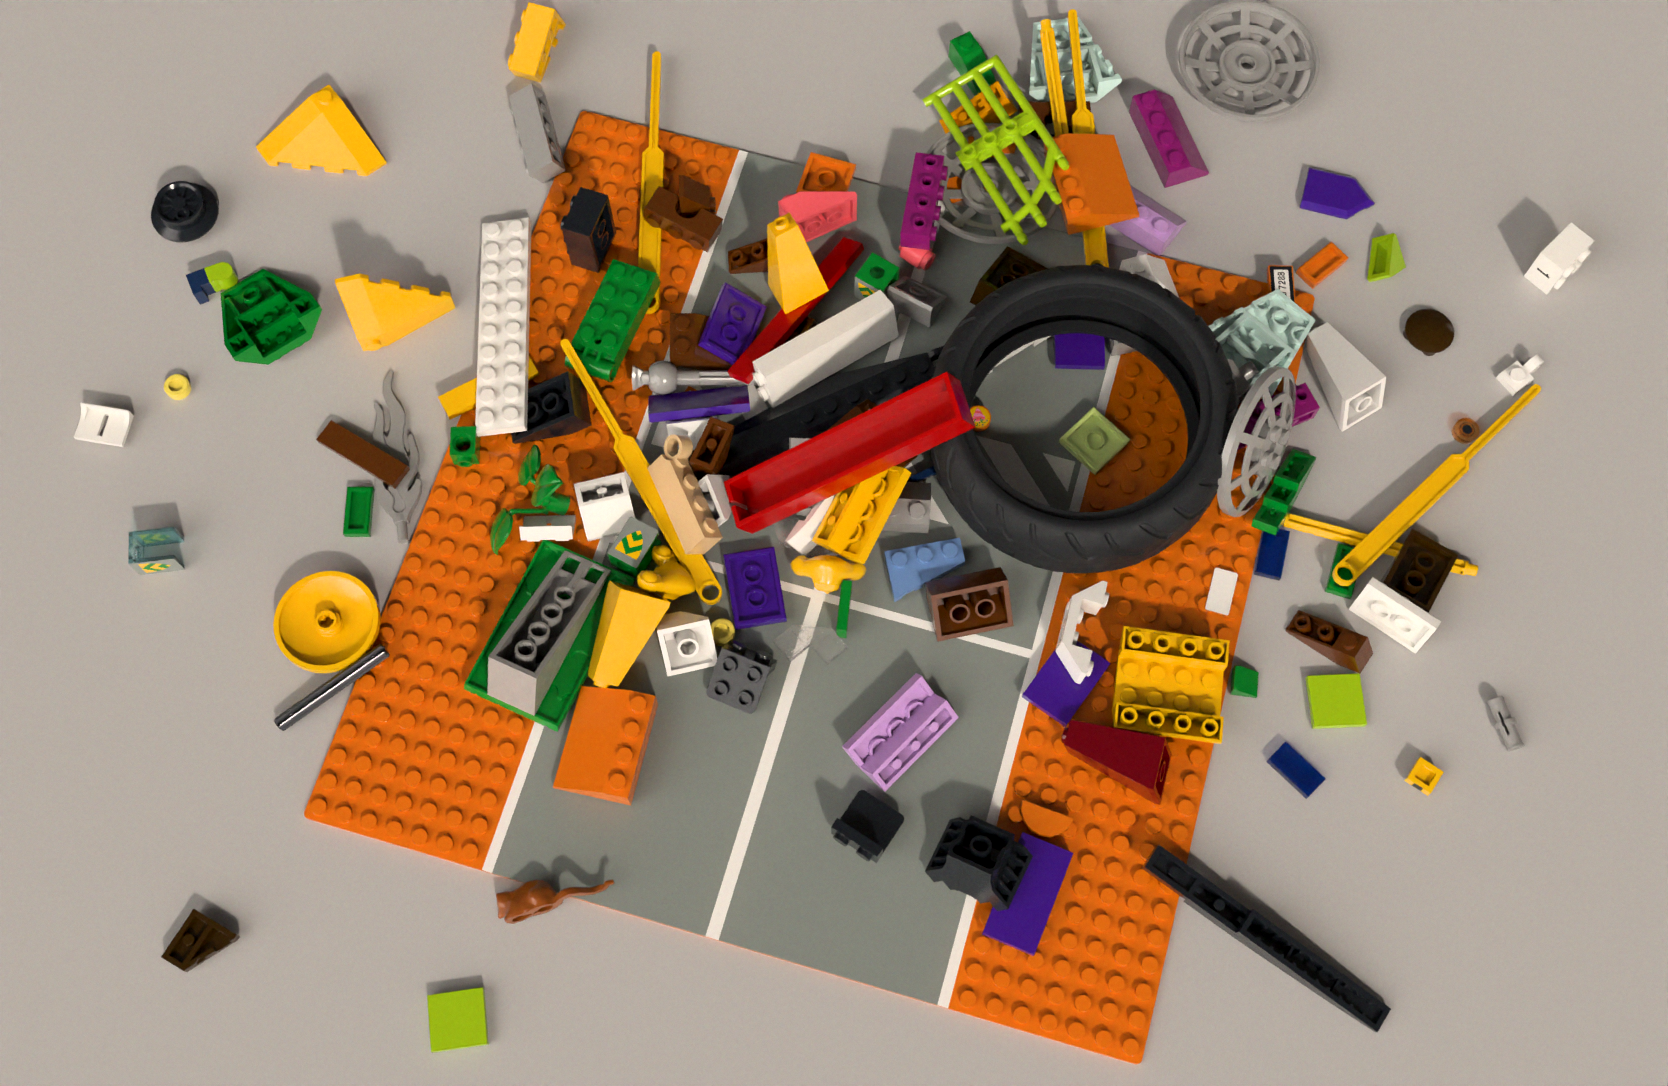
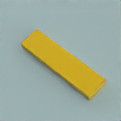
M530 356L528 381L539 376ZM477 377L438 396L450 420L476 407Z

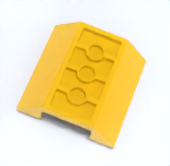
M1124 626L1116 665L1112 706L1113 728L1221 744L1224 717L1220 716L1223 673L1228 666L1230 640Z

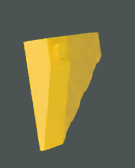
M330 85L309 96L256 146V149L270 166H279V162L292 163V167L297 169L311 170L312 166L324 167L325 172L344 173V169L357 170L358 175L368 176L387 164Z
M361 273L335 279V284L363 351H375L381 347L388 346L455 309V303L450 292L441 291L440 295L437 296L430 293L429 288L412 285L410 286L411 289H405L400 287L398 281L384 278L380 282L375 283L369 280L368 275Z

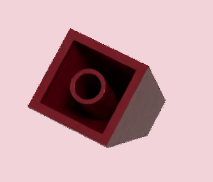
M1070 720L1069 727L1064 728L1062 743H1064L1069 754L1154 804H1161L1172 756L1165 737Z

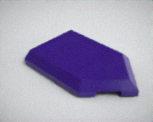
M1313 167L1308 168L1300 203L1301 209L1348 219L1354 216L1355 213L1368 209L1375 204L1355 177Z

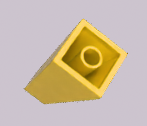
M790 212L767 224L768 286L784 313L787 314L829 290L799 226Z
M609 580L588 670V676L594 681V685L602 688H609L610 685L619 686L668 610L671 602L657 593L647 592Z

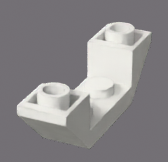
M1101 581L1074 594L1065 608L1055 652L1074 682L1081 684L1086 676L1089 677L1091 675L1094 661H1090L1092 650L1076 646L1079 632L1075 631L1076 625L1081 623L1084 612L1096 615L1101 607L1105 608L1109 598V593L1106 592L1108 583L1106 581Z

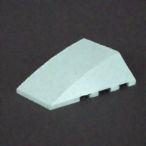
M1077 17L1086 101L1095 103L1122 82V78L1118 73L1115 74L1112 69L1113 65L1103 57L1101 48L1098 44H1094L1092 35L1080 18ZM1068 18L1051 20L1055 34L1064 102L1074 101L1076 99ZM1034 22L1029 95L1040 102H1049L1050 98L1040 36L1041 24L1040 22Z
M1277 289L1253 301L1251 305L1245 308L1241 307L1235 310L1233 314L1215 320L1213 324L1209 325V328L1215 334V340L1220 343L1226 358L1232 359L1238 368L1250 360L1253 362L1259 373L1247 380L1252 387L1262 373L1269 368L1280 366L1288 369L1313 326L1315 319ZM1283 377L1277 379L1268 388L1271 396Z

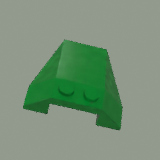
M261 269L221 293L224 345L235 361L269 365L312 338L322 308L308 291L265 269Z

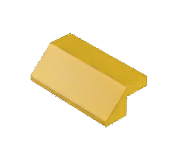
M893 466L837 493L812 541L848 560L865 564L911 472L906 468Z

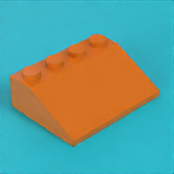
M1066 133L1052 137L1070 166L1069 169L1064 171L1055 160L1051 177L1052 183L1062 199L1059 206L1068 235L1139 217L1137 205L1114 135ZM1044 144V156L1046 159L1048 148Z
M581 686L553 788L631 806L658 707L656 696L632 690Z

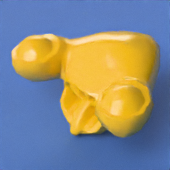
M665 545L654 546L651 556L659 567H656L654 571L642 570L637 576L638 586L644 591L654 592L671 600L694 592L696 586L692 576L677 562L673 551Z
M800 555L790 563L791 569L796 575L810 577L815 588L826 594L837 591L843 580H860L866 573V567L863 564L854 561L847 562L832 555H819L813 558Z

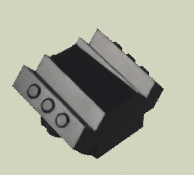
M971 815L968 820L961 817L949 820L925 872L933 882L943 881L950 890L963 892L978 900L980 904L990 902L997 911L1009 909L1033 855L1024 845L1014 841L1015 834Z

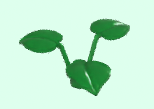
M535 444L521 463L518 481L523 486L527 485L529 481L535 485L531 503L535 507L541 505L542 508L510 509L509 511L503 508L498 513L490 532L491 547L496 555H498V550L505 543L512 530V516L514 514L542 513L548 515L550 511L563 516L568 511L570 497L555 492L563 484V481L558 477L552 465L546 464L535 479L534 474L539 470L541 453L539 447Z

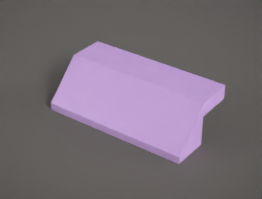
M915 673L842 747L853 762L883 791H886L959 717L947 700L934 694L924 678Z

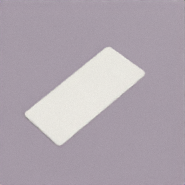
M1220 568L1214 569L1205 606L1206 610L1229 615L1238 577L1237 573Z

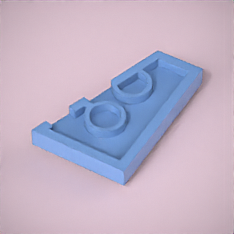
M960 538L884 551L894 602L902 599L904 595L922 588L925 582L936 578L939 579L965 565Z

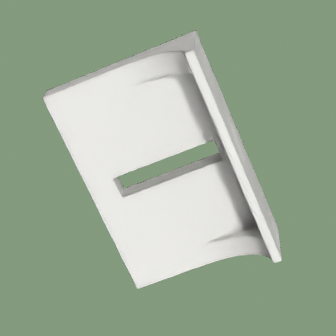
M81 402V417L74 438L124 447L134 415L125 409ZM106 416H109L103 435L100 436Z
M576 515L525 516L523 526H519L521 540H527V542L540 540L569 541V539H573Z

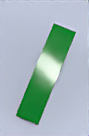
M1295 449L1291 450L1276 473L1272 486L1264 496L1263 504L1253 518L1251 527L1276 536L1316 461L1315 456Z

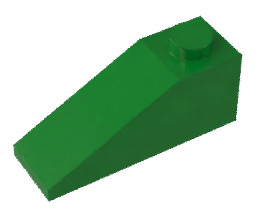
M970 31L950 40L948 57L960 75L965 74L987 60L981 46ZM991 69L982 74L989 86L996 82ZM974 79L966 83L974 96L982 92Z

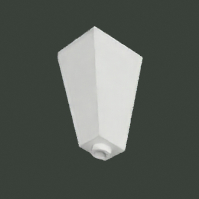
M1328 322L1313 328L1307 334L1306 350L1336 423L1343 432L1382 408L1386 376Z

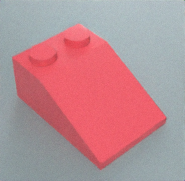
M855 191L798 192L786 195L782 200L778 201L779 217L790 212L806 242L857 220V194Z

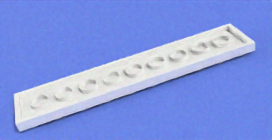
M529 217L482 224L475 418L478 437L527 431L531 221Z

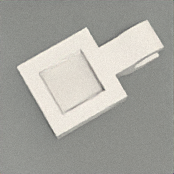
M1538 354L1523 366L1517 360L1499 373L1496 379L1514 396L1534 380L1531 373L1536 371L1544 361Z

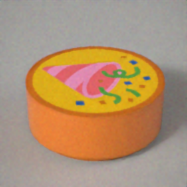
M980 405L971 407L970 412L975 424L973 431L982 432L986 430L991 423L989 410Z

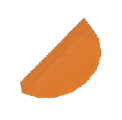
M1022 800L1020 812L1023 821L1028 829L1038 836L1051 838L1060 835L1068 830L1074 819Z

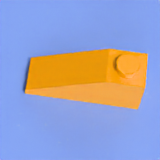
M998 81L990 86L1009 116L1018 111L1009 93ZM982 92L970 99L984 123L999 124L1001 122ZM962 105L950 113L958 127L974 124ZM943 119L939 120L945 134L950 132Z

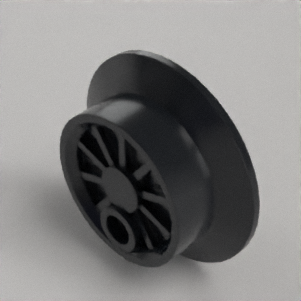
M186 181L172 182L164 186L157 193L151 210V221L155 230L163 238L173 242H190L199 239L212 229L219 214L218 202L214 194L200 184Z

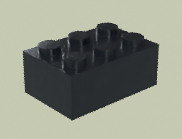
M580 187L577 195H573L571 199L570 211L567 216L563 217L560 228L563 231L564 242H566L567 254H569L571 264L599 273L616 235L615 224L608 195Z

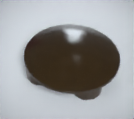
M1421 309L1411 314L1407 319L1403 335L1413 347L1422 351L1424 355L1433 356L1435 353L1442 352L1451 345L1454 339V328L1451 321L1443 313L1433 309Z

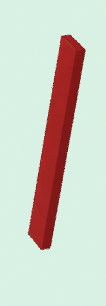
M843 237L818 266L828 290L833 287L863 252L864 247L862 243ZM827 292L787 314L781 309L727 371L729 376L749 384L754 379L752 373L755 372L752 362L783 345Z

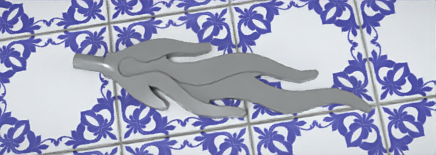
M390 371L383 383V396L391 416L390 431L388 437H386L385 414L380 406L375 404L374 408L377 417L372 442L375 447L406 464L410 470L396 489L391 486L386 489L384 482L374 477L375 494L383 509L391 516L394 524L397 526L398 543L404 544L409 542L407 524H410L411 515L419 502L422 482L420 479H416L412 486L419 468V451L412 434L408 436L409 457L405 451L403 435L406 414L392 393L394 373Z

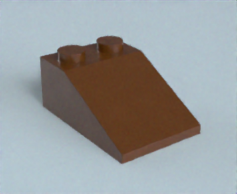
M697 313L670 314V362L675 365L677 370H729L732 367V364L698 346L709 316Z

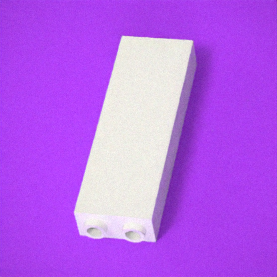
M879 290L754 360L752 363L755 372L752 375L759 386L757 392L764 402L767 400L774 408L899 337L894 305Z

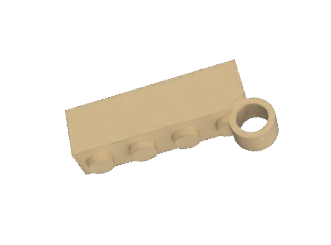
M673 434L665 440V455L661 454L647 469L685 554H705L723 537L711 513L708 502L700 489L698 480L689 465L688 459L693 451L692 441L686 435Z

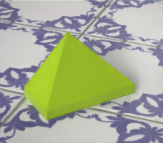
M1395 233L1372 238L1367 277L1369 282L1390 278L1406 268Z

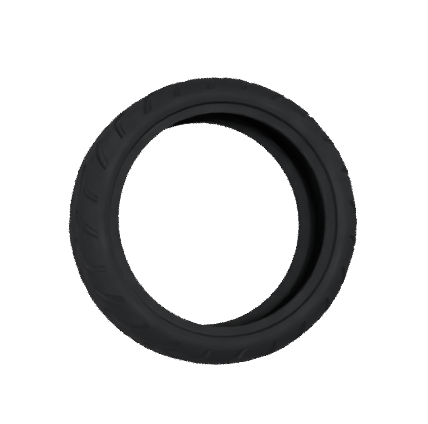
M1093 265L1057 266L1008 282L980 301L964 317L948 338L939 355L933 378L948 372L959 379L969 409H971L974 397L986 376L1002 359L1021 346L1037 339L1059 334L1082 333L1107 337L1119 341L1143 354L1162 371L1172 384L1180 399L1187 423L1188 445L1185 462L1167 483L1140 501L1114 510L1075 512L1044 505L1023 495L1010 486L992 468L983 455L976 441L973 429L931 448V458L938 481L950 503L968 526L984 541L992 544L994 548L1023 563L1054 572L1099 573L1114 571L1136 565L1172 545L1200 520L1210 506L1219 487L1217 484L1218 479L1222 475L1224 445L1238 412L1237 387L1232 378L1233 373L1220 343L1215 340V334L1200 315H1195L1194 309L1170 290L1162 288L1161 285L1138 274H1131L1128 271Z

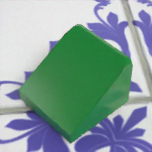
M1235 665L1231 673L1230 695L1257 698L1259 672Z

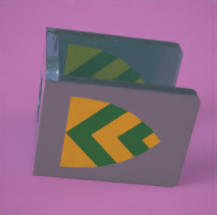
M175 527L129 532L128 564L140 575L184 570V564L175 555L144 558V547L183 543L184 537Z

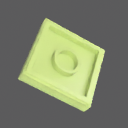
M1092 407L1059 439V443L1094 475L1105 467L1130 442V438L1095 407Z

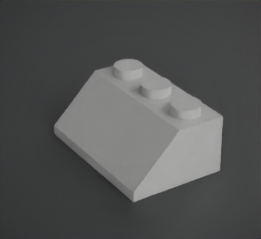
M907 482L882 530L928 533L931 483Z

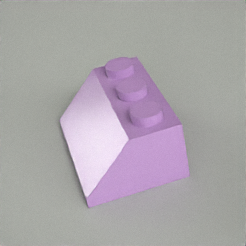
M1131 186L1139 217L1110 224V226L1153 254L1161 256L1186 225L1187 221Z

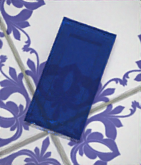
M1279 529L1276 536L1265 531L1262 532L1254 575L1278 581L1281 579L1290 531Z
M1287 742L1266 761L1305 799L1326 779Z

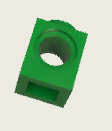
M476 426L451 427L450 457L454 465L469 467L472 464H480L481 437L477 436ZM464 445H470L467 450H460Z

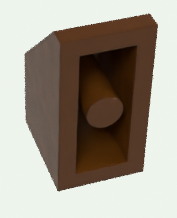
M679 175V201L682 217L693 218L699 213L701 208L709 212H716V199L711 197L710 187L684 175Z
M710 417L689 460L693 471L702 475L720 474L728 456L734 425Z

